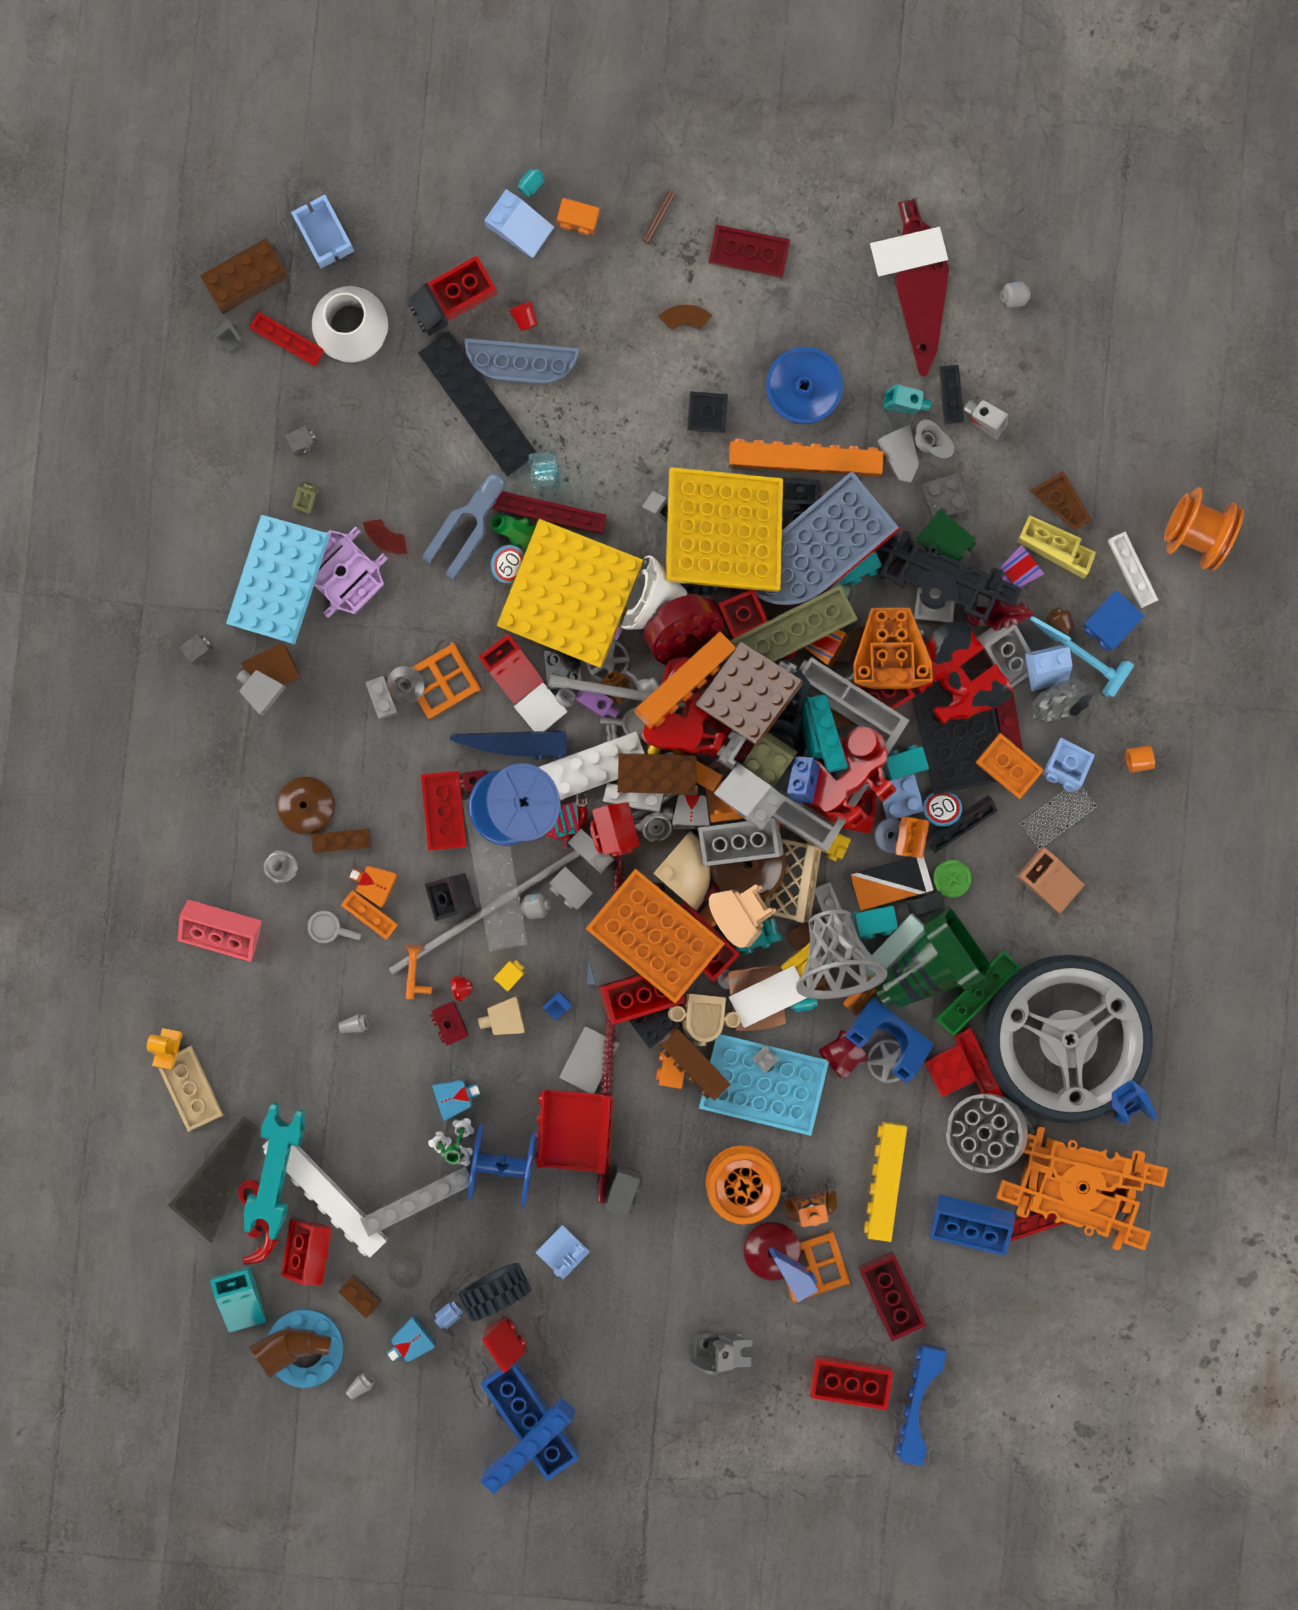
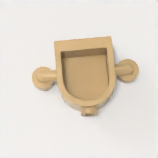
M684 994L686 1003L682 1007H671L668 1012V1016L672 1021H681L684 1034L689 1039L695 1041L694 1045L706 1046V1042L716 1039L723 1029V1024L732 1028L740 1024V1016L736 1012L725 1014V997Z

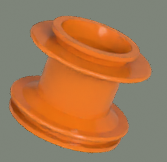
M1197 487L1191 494L1186 493L1181 498L1171 515L1164 534V541L1167 542L1166 552L1168 555H1171L1182 544L1202 553L1200 561L1202 570L1208 568L1210 571H1215L1222 564L1235 542L1243 521L1244 509L1240 506L1237 507L1236 502L1230 503L1223 512L1201 503L1203 496L1202 487Z
M745 1145L727 1148L712 1160L706 1173V1190L710 1204L722 1218L729 1222L742 1225L759 1222L766 1218L778 1203L781 1192L780 1177L772 1160L757 1148ZM748 1168L749 1174L743 1175L741 1173L742 1169ZM729 1174H736V1179L729 1180ZM759 1177L760 1182L754 1184L752 1182L753 1178ZM741 1179L745 1184H749L746 1186V1193L742 1188H738L741 1186ZM732 1187L734 1189L733 1194H728L726 1189ZM757 1191V1195L752 1198L750 1196L751 1192ZM743 1196L745 1201H737V1198Z

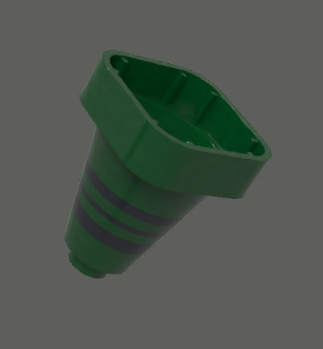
M946 906L929 917L923 926L924 930L886 968L887 977L881 984L875 987V991L887 1007L894 1003L901 1008L959 986L968 991L988 978L991 967L986 956L951 907Z

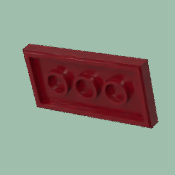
M716 225L708 263L783 278L790 239Z

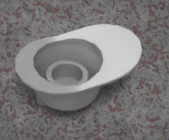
M931 420L919 422L915 435L917 447L921 451L932 453L939 458L951 457L954 453V445L951 439L935 422Z

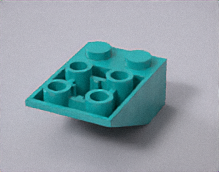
M252 1266L216 1275L210 1280L216 1303L228 1332L267 1322Z

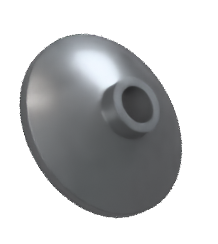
M400 666L393 669L388 675L387 687L390 695L396 701L407 704L413 703L421 697L424 691V681L420 673L414 668ZM401 684H404L406 689H402Z

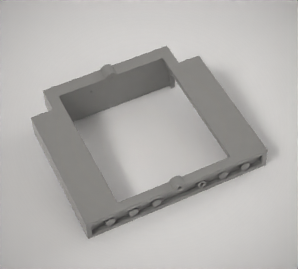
M812 657L808 661L804 660L799 670L802 671L810 682L808 694L813 697L826 695L830 708L860 727H868L879 732L885 741L889 754L909 720ZM781 661L778 664L791 674L796 672L797 666L792 663L787 665ZM732 730L728 736V739H730L727 746L722 745L717 753L720 756L717 761L731 770L739 763L734 757L746 740ZM865 784L858 792L850 796L848 800L850 806L855 807L869 784ZM775 786L774 789L783 795L786 800L771 818H775L778 823L822 851H828L846 820L837 818L833 823L802 802L794 801L786 792Z

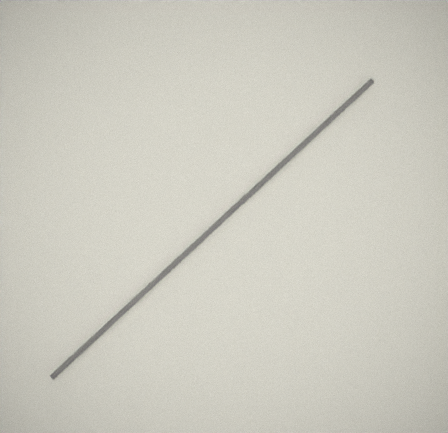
M923 630L919 631L922 638L926 636ZM854 673L849 675L845 679L853 683ZM716 760L707 767L716 770L724 764ZM664 794L662 803L677 794ZM637 810L632 813L633 821L650 811ZM576 850L569 853L423 946L424 949L419 951L417 959L581 855ZM409 956L390 967V972L395 974L408 966Z

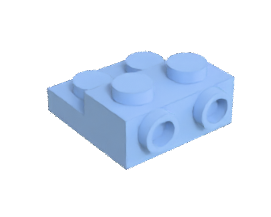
M1060 738L1052 756L1047 762L1043 775L1047 776L1046 779L1049 782H1059L1064 785L1063 788L1065 790L1077 792L1083 785L1095 755Z

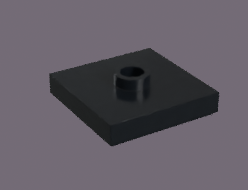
M690 391L687 430L725 433L728 394Z

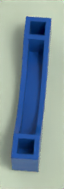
M921 1343V1348H917V1367H913L912 1371L914 1382L913 1386H910L908 1390L910 1401L909 1405H906L904 1409L906 1420L905 1424L901 1425L900 1436H902V1439L896 1448V1455H898L900 1462L919 1466L924 1464L927 1446L919 1428V1407L928 1385L943 1371L947 1353L943 1347Z
M561 1397L520 1442L485 1469L480 1482L495 1494L572 1421L576 1410Z

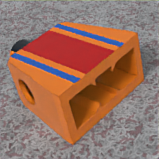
M837 630L804 648L832 669L849 636L845 632Z

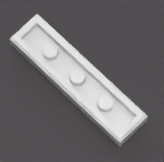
M1126 531L1108 539L1109 546L1139 608L1141 609L1158 601Z

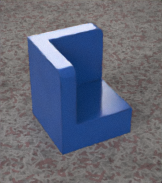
M559 991L542 1008L557 1020L572 1006V1003Z

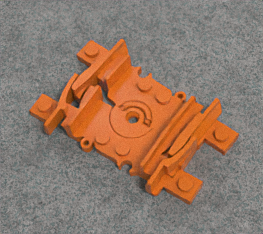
M1043 1126L1037 1128L1036 1135L1028 1134L1023 1153L1029 1154V1158L1026 1161L1020 1185L1002 1179L996 1198L1017 1205L1016 1213L1023 1218L1028 1217L1030 1210L1042 1214L1045 1219H1047L1050 1213H1054L1056 1215V1223L1062 1221L1079 1228L1085 1226L1083 1231L1087 1236L1093 1235L1095 1229L1097 1234L1110 1237L1112 1230L1116 1229L1111 1244L1112 1249L1120 1250L1122 1244L1125 1243L1145 1251L1151 1232L1133 1225L1140 1202L1135 1199L1136 1190L1143 1191L1145 1183L1164 1187L1168 1168L1144 1162L1145 1153L1137 1149L1132 1152L1131 1158L1119 1156L1117 1152H1115L1113 1158H1107L1106 1149L1102 1151L1085 1147L1076 1149L1078 1144L1072 1139L1065 1146L1061 1141L1047 1138L1046 1145L1043 1147L1041 1146L1045 1131ZM1081 1184L1086 1185L1085 1191L1079 1189ZM1116 1188L1126 1189L1124 1196L1113 1191ZM1102 1190L1112 1192L1111 1197L1101 1194ZM1119 1209L1120 1212L1126 1213L1122 1220L1115 1218Z

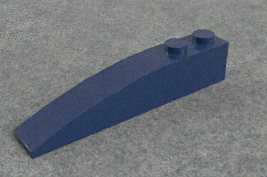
M566 730L450 735L451 741L471 748L503 755L532 756V759L539 760L544 759V756H551L552 759H561L563 755L567 754Z

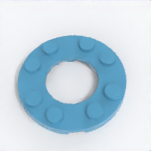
M309 1309L291 1311L275 1323L269 1335L288 1326L295 1329L314 1330L318 1334L332 1337L329 1354L322 1355L315 1365L302 1367L292 1363L275 1375L291 1386L300 1388L317 1386L328 1380L341 1363L344 1350L341 1331L337 1324L323 1312Z

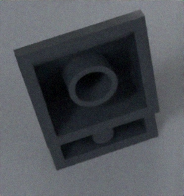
M781 477L783 479L782 530L819 499V479Z

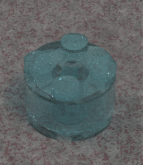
M556 451L529 454L533 491L560 489Z

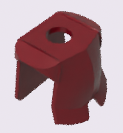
M840 1030L837 1039L820 1048L819 1053L829 1062L830 1067L840 1078L846 1079L859 1062H867L868 1058L862 1048H859L845 1037L847 1032Z

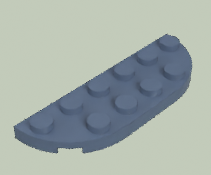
M465 338L466 353L472 365L485 377L497 381L550 384L565 377L574 367L579 355V348Z

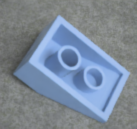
M507 189L484 220L488 229L532 259L554 229L552 224Z

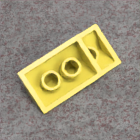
M1030 515L1017 540V543L1082 579L1088 575L1096 554L1095 551L1079 545L1082 538Z

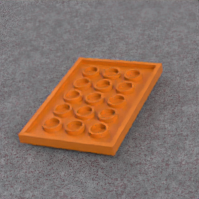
M636 869L633 870L585 928L675 1004L725 944Z

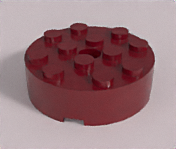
M686 595L671 600L657 610L658 614L653 619H649L645 626L644 638L655 659L661 664L667 665L668 661L674 658H691L719 632L723 634L724 622L714 603L708 597L705 599L699 595Z

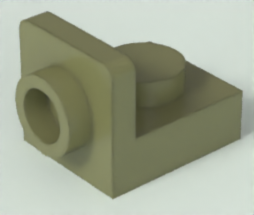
M302 482L297 487L292 508L310 514L320 488L312 482Z

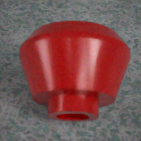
M453 976L450 980L451 988L455 999L461 1002L471 995L470 991L473 990L472 982L463 976Z

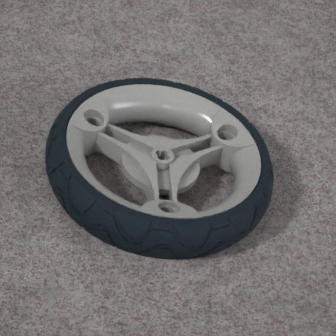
M1056 955L1028 964L1010 977L999 990L991 1004L985 1024V1052L994 1079L1006 1096L1017 1106L1044 1120L1058 1123H1079L1100 1118L1114 1111L1112 1108V1092L1127 1081L1133 1080L1137 1084H1141L1152 1056L1153 1030L1148 1010L1140 994L1131 982L1116 969L1104 962L1085 956ZM1063 983L1084 985L1101 994L1102 1003L1085 1014L1074 1010H1061L1046 1018L1029 1012L1027 1003L1039 991ZM1115 1000L1119 1002L1117 1010H1113L1111 1007L1112 1002ZM1104 1009L1108 1015L1096 1024H1093L1090 1019ZM1014 1010H1019L1020 1017L1017 1020H1013L1011 1017ZM1028 1015L1044 1022L1040 1031L1024 1024ZM1113 1018L1120 1019L1124 1034L1120 1060L1115 1070L1102 1084L1088 1091L1083 1088L1082 1083L1083 1064L1089 1061L1096 1051L1098 1031ZM1024 1027L1039 1037L1040 1047L1045 1057L1053 1064L1060 1066L1064 1088L1060 1089L1057 1093L1048 1091L1034 1083L1025 1074L1015 1055L1013 1046L1014 1031ZM1070 1034V1038H1072V1041H1068V1044H1066L1067 1040H1065V1036H1069ZM1068 1068H1075L1076 1086H1070ZM1077 1092L1078 1099L1074 1102L1071 1101V1093Z

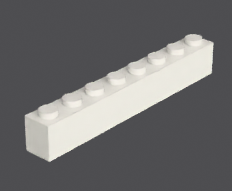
M269 1140L262 1146L265 1149V1154L267 1152ZM291 1146L286 1172L291 1176L290 1180L297 1187L301 1186L305 1190V1196L311 1201L314 1200L318 1204L317 1208L323 1214L327 1213L332 1218V1224L336 1228H341L345 1232L344 1236L350 1242L354 1241L359 1246L357 1249L362 1255H368L370 1258L389 1238L382 1231L368 1237L360 1220L366 1214L300 1146Z

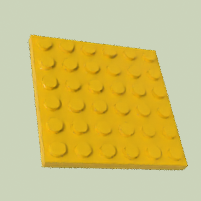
M671 467L669 469L666 581L779 592L781 584L783 479Z
M539 519L497 626L602 668L644 560Z

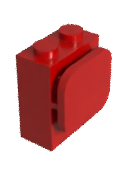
M629 802L606 805L592 810L595 821L591 822L590 830L595 848L600 854H612V857L633 853V848L640 847Z

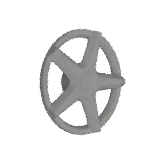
M613 640L602 668L596 666L592 670L590 663L586 662L587 668L595 679L601 681L603 678L597 676V673L603 669H607L611 673L615 670V664L626 663L623 671L620 673L625 674L629 667V655L622 644ZM615 644L623 650L625 657L614 656Z
M887 1039L877 1042L870 1049L867 1065L870 1073L877 1080L893 1083L899 1081L900 1078H887L890 1070L894 1068L897 1059L901 1055V1048L890 1053L885 1043H893L899 1047L900 1045L898 1041ZM880 1045L882 1057L871 1059L872 1052ZM871 1065L883 1066L882 1078L874 1073Z

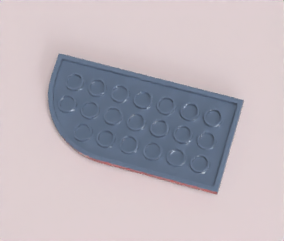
M851 471L782 530L780 591H754L757 597L774 605H801L827 592L896 534L900 528Z

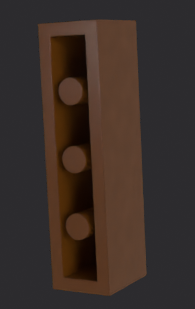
M674 1028L658 1043L662 1047L660 1049L662 1054L667 1058L671 1057L675 1061L673 1065L680 1072L684 1070L688 1074L687 1080L693 1086L697 1084L701 1088L699 1092L707 1100L711 1098L715 1101L731 1085L679 1029Z

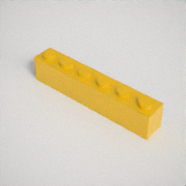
M882 1121V1126H878L877 1137H880V1142L875 1147L877 1163L873 1164L872 1175L875 1177L874 1183L870 1184L869 1189L872 1199L867 1204L869 1220L865 1221L864 1233H867L868 1239L888 1242L892 1240L907 1126L905 1124Z

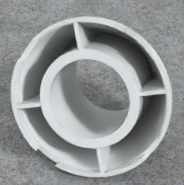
M345 286L329 292L319 301L313 313L312 331L317 344L324 349V353L328 356L347 363L360 362L373 356L382 347L388 333V317L383 304L373 293L360 287ZM355 306L364 311L363 321L356 330L349 333H340L332 329L333 316L341 308Z
M650 555L644 557V564L619 626L623 629H645L648 620L653 619L658 614L657 610L671 600L687 595L686 589L680 583L666 581V568L655 557Z

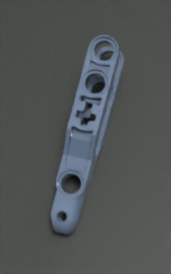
M489 474L468 505L450 513L422 557L423 560L431 564V560L438 551H441L442 544L448 535L452 534L464 514H473L477 519V526L446 572V576L452 580H455L486 534V515L505 487V479L501 474Z

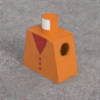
M367 866L364 872L354 868L349 878L359 883L356 888L357 892L379 907H384L399 874Z

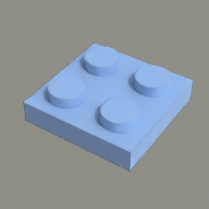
M914 774L890 781L897 790L885 802H882L886 819H897L924 811Z

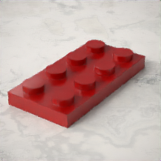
M460 771L421 774L428 851L467 847Z

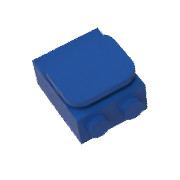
M1115 590L1087 618L1082 627L1085 628L1083 631L1089 637H1094L1099 641L1098 645L1103 650L1112 651L1141 621L1144 615L1122 594Z

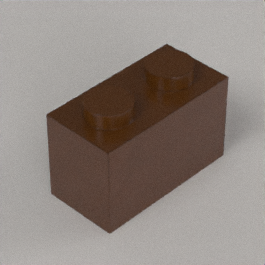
M355 1274L338 1291L366 1319L382 1301Z

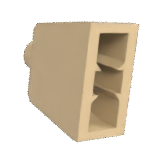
M517 996L487 1008L489 1016L478 1018L480 1029L492 1027L493 1035L525 1033Z

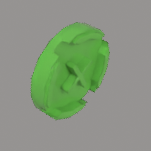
M946 860L936 867L933 874V884L937 891H941L943 896L949 898L964 895L969 889L971 873L969 868L962 862Z

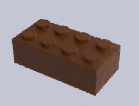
M267 238L200 275L223 314L289 277Z
M619 753L617 792L695 795L696 755Z

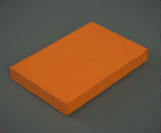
M1001 733L998 734L975 762L1019 800L1044 771L1042 767Z

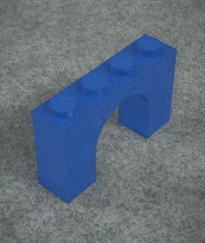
M872 997L862 1008L845 1037L861 1048L869 1041L875 1030H885L891 1033L897 1039L901 1048L900 1058L891 1072L907 1084L918 1073L934 1043Z

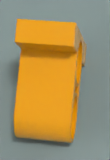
M162 1028L160 1036L154 1034L149 1036L147 1051L155 1055L152 1066L173 1070L182 1032Z

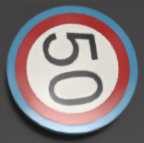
M505 545L495 551L491 559V571L498 581L514 583L524 558L522 550L513 545Z
M952 792L937 795L932 793L924 802V815L934 825L949 826L960 818L962 804L960 799Z

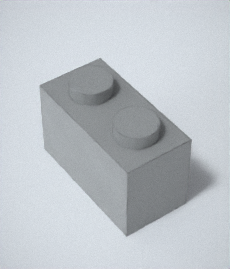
M381 676L365 682L378 719L382 720L399 714L394 698L388 690L386 677Z
M566 866L549 883L552 885L550 890L557 896L561 894L566 899L564 903L571 910L573 908L578 909L593 894Z

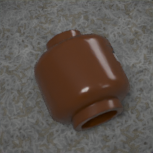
M1061 607L1051 610V614L1046 618L1047 624L1065 635L1070 634L1074 628L1070 612L1062 610Z

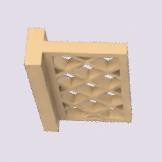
M782 839V843L786 844L789 849L786 857L792 854L797 861L791 867L787 864L786 873L789 872L794 881L788 886L783 881L781 885L784 889L778 893L773 892L766 897L765 905L767 908H770L771 901L776 899L781 908L777 910L778 912L774 916L793 919L802 923L808 922L812 913L821 849L812 844ZM799 847L806 848L805 856L799 859L795 850ZM798 864L803 870L799 878L792 871ZM795 883L800 889L796 897L789 890ZM786 891L791 900L784 905L779 895ZM792 902L797 908L796 915L790 914L786 909Z

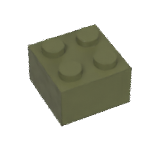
M767 732L759 745L753 747L742 766L774 788L798 752Z

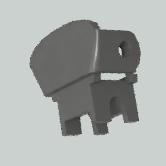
M701 1332L696 1336L694 1358L690 1359V1365L694 1369L712 1376L732 1373L733 1369L737 1367H751L752 1357L741 1356V1349L751 1347L752 1339L742 1338L741 1333H717L716 1336L712 1332ZM704 1341H708L706 1347H703Z

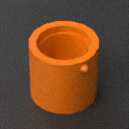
M1150 745L1126 749V763L1130 773L1155 768L1154 753Z

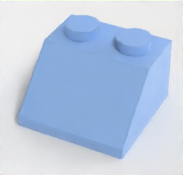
M1059 645L1025 654L1031 691L1049 688L1054 684L1069 680L1073 666L1069 647Z

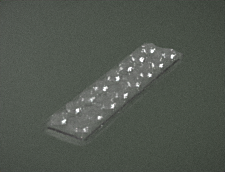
M469 799L462 800L489 951L527 945L528 941L510 846L491 843L483 838L472 824L469 815Z

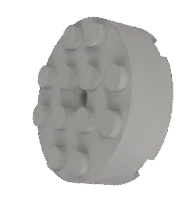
M988 1093L970 1096L961 1101L948 1118L946 1138L949 1149L960 1164L972 1171L990 1173L1005 1169L1015 1163L1025 1149L1028 1137L1025 1118L1012 1101L1001 1095ZM984 1128L989 1129L990 1135L988 1138H985L983 1135Z

